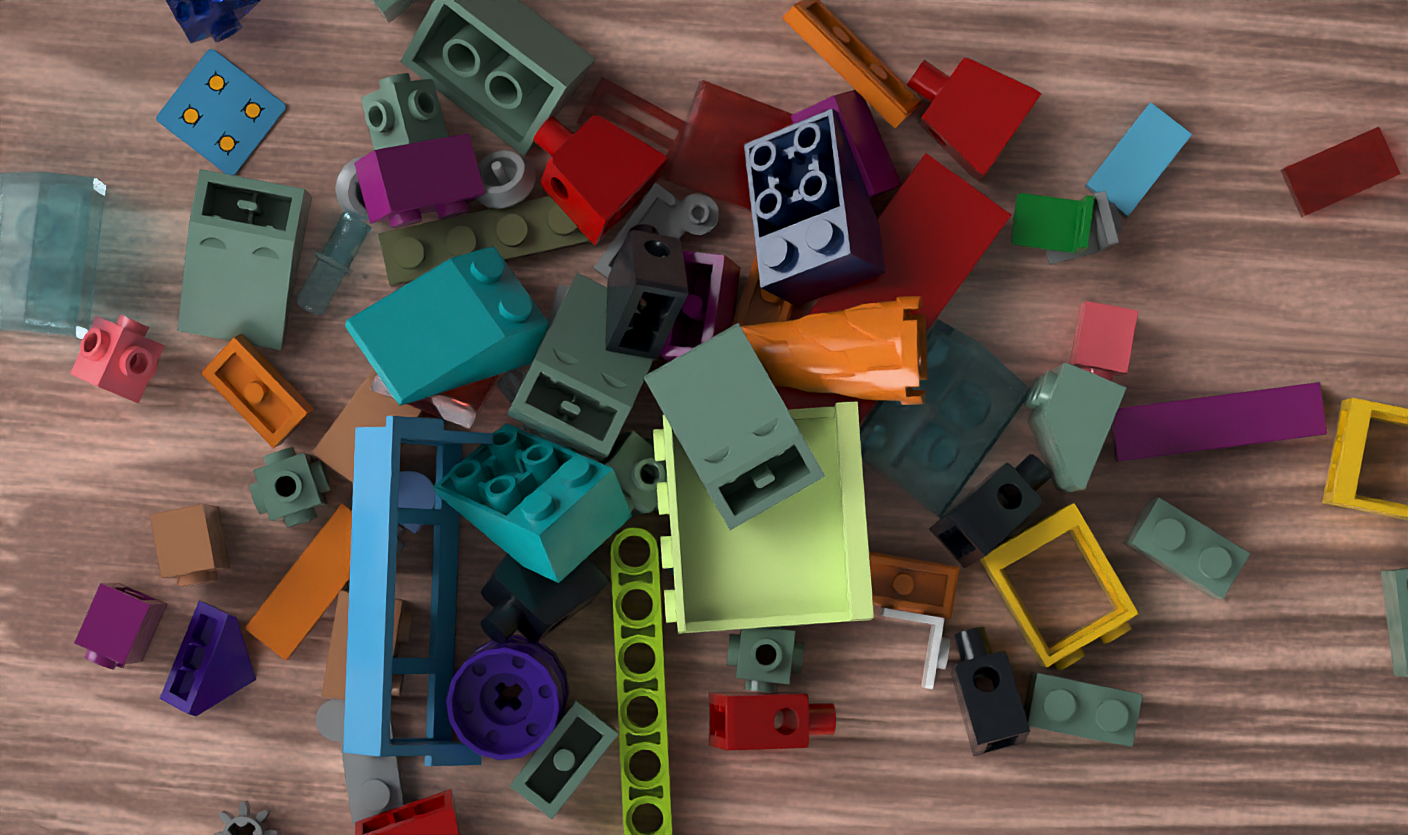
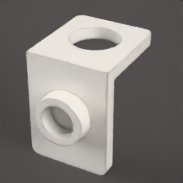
M881 608V616L931 624L921 687L933 689L936 668L945 669L949 655L950 638L942 637L945 618Z

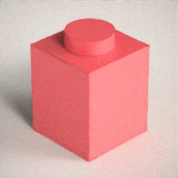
M1090 301L1082 303L1079 307L1069 364L1112 381L1113 375L1122 376L1127 374L1139 310Z

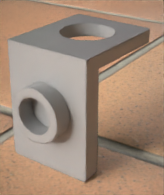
M1105 191L1093 195L1094 205L1088 248L1080 255L1045 250L1050 265L1110 250L1119 243L1117 234L1122 233L1119 212L1115 203L1109 204Z

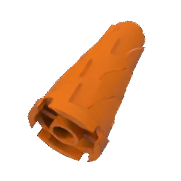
M921 296L896 297V301L862 304L843 311L806 315L797 320L740 326L774 386L792 387L815 393L841 394L865 400L901 401V405L925 404L927 390H913V387H920L919 380H927L926 317L925 314L911 315V311L923 308L924 302Z

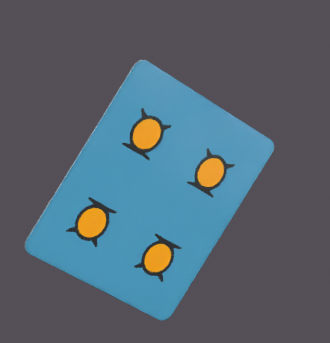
M209 49L158 113L156 120L225 174L235 175L284 112L286 105L214 49Z

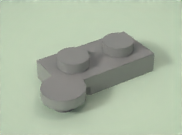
M655 182L594 266V270L608 279L628 231L633 226L639 224L651 225L658 230L659 235L674 237L679 241L685 233L693 236H703L710 233L719 221L717 204L711 197L705 194H692L680 202L674 195Z
M334 698L326 701L319 707L316 714V726L323 737L331 741H340L352 824L355 825L356 821L405 805L398 756L378 757L343 753L345 700ZM391 714V715H390V738H395L394 727H393V721H392V714Z

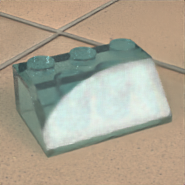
M50 172L0 173V332L82 340L85 333L89 330L106 185L95 177Z
M938 319L927 334V380H919L920 387H913V390H927L925 404L901 405V401L880 400L860 427V441L863 463L934 515L942 518L1023 405L1030 388L981 343Z

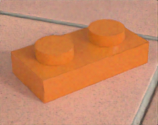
M243 334L233 337L201 371L206 380L273 449L280 446L315 410Z

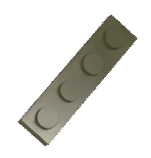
M550 196L520 202L515 206L504 209L492 208L378 233L387 277L391 287L410 283L450 258L491 246L496 248L506 262L592 243Z

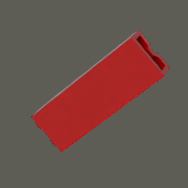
M925 153L877 219L880 228L885 273L820 297L808 315L843 311L862 304L896 301V297L921 296L924 302L923 308L911 311V315L925 314L926 330L928 331L1009 220L1011 214ZM775 386L788 410L834 407L836 403L858 401L859 424L877 401L841 394L815 393L792 387Z

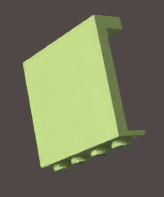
M858 401L836 403L834 407L788 410L825 477L732 530L728 528L668 420L663 415L664 428L653 429L655 461H666L667 482L657 483L659 515L670 514L671 536H660L663 569L673 568L675 590H664L666 623L677 622L678 634L866 621L874 618Z

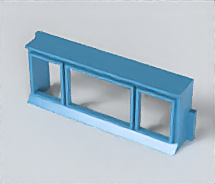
M386 416V427H355L343 753L378 757L425 756L424 766L481 765L482 755H478L461 741H451L452 726L449 722L446 703L451 679L454 676L460 513L436 493L435 509L398 507L401 444L437 446V483L456 464L462 461V444H493V433L444 430V419ZM398 524L434 525L429 658H393ZM392 674H429L426 738H390Z

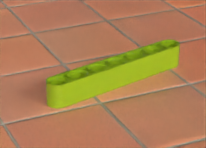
M632 527L624 529L616 535L610 552L624 835H673L659 549L651 533L641 528ZM628 537H642L649 544L650 557L642 566L630 567L620 557V546ZM641 589L651 596L653 608L650 615L645 619L633 620L624 613L622 601L625 594L630 590ZM638 642L651 646L656 657L653 667L643 673L630 670L624 658L627 648ZM646 696L656 703L658 716L651 724L645 726L637 725L628 717V704L635 697ZM644 749L656 753L661 763L658 773L648 779L637 777L630 768L632 755ZM645 803L654 804L661 810L663 822L655 831H642L633 823L632 814L639 805Z

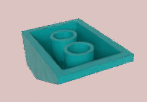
M491 246L448 259L347 319L345 327L399 406L531 364L550 323L496 248Z

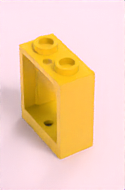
M1357 398L1342 400L1322 503L1408 521V505L1356 495L1370 420L1408 427V409Z
M1075 503L1065 505L998 544L987 556L980 559L981 564L1040 666L1048 667L1055 664L1059 671L1072 665L1086 655L1082 649L1083 646L1099 637L1104 644L1115 640L1132 629L1128 620L1139 614ZM1069 531L1114 609L1052 645L1047 646L1003 568Z

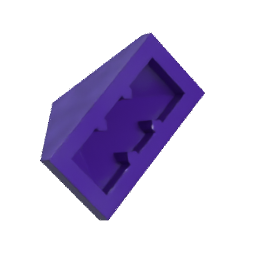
M199 600L159 699L189 715L197 717L256 680L237 617Z

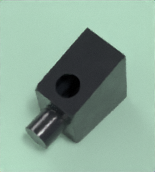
M639 224L633 226L628 231L609 273L607 282L605 350L657 360L688 296V284L681 241L674 237L659 235L658 230L651 225ZM641 297L645 302V308L643 310H641L640 305Z
M1029 454L1015 468L1006 462L990 473L929 530L961 566L965 568L987 556L1043 503L1036 491L1052 477L1046 465L1033 454ZM997 496L1003 500L1005 508L999 503Z
M506 553L481 590L482 597L494 607L482 619L481 627L490 639L499 644H504L517 630L529 641L536 643L591 604L609 584L611 579L586 558L562 581L557 583L523 567Z
M976 627L955 634L954 637L961 662L953 665L951 675L973 756L1024 743L1030 733V729L1006 651L992 653L985 627ZM979 677L991 679L995 690L990 692L980 691L976 687L975 679Z

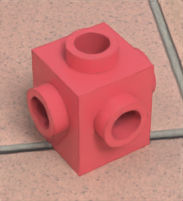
M119 315L116 324L96 316L91 328L82 338L80 353L70 374L139 404L149 380L157 370L158 359L165 345L145 337L149 329L148 326L123 315Z

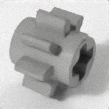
M248 800L240 803L239 816L236 818L225 810L219 813L221 821L226 826L223 831L213 835H240L239 830L235 827L236 824L243 827L248 823L253 824L256 828L253 835H279L281 830L269 828L265 819L270 815V808H266L259 812V814L250 813V804Z

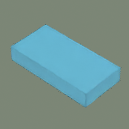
M1150 102L1084 187L1093 194L1105 191L1109 204L1115 203L1119 214L1126 219L1192 134Z

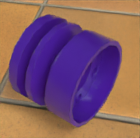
M513 634L504 644L496 643L491 639L477 647L451 679L446 699L449 722L460 741L478 755L496 760L522 758L542 746L563 716L569 696L567 672L556 653L541 641L533 643L525 636ZM515 683L519 684L523 690L518 698L513 697L508 701L503 698L502 692L506 688L505 685L510 687Z

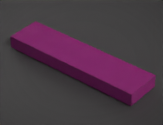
M1320 382L1118 408L1111 425L1116 462L1327 434Z

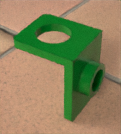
M1019 193L1015 201L1011 244L1014 246L1080 255L1088 248L1094 196L1085 195L1078 201Z

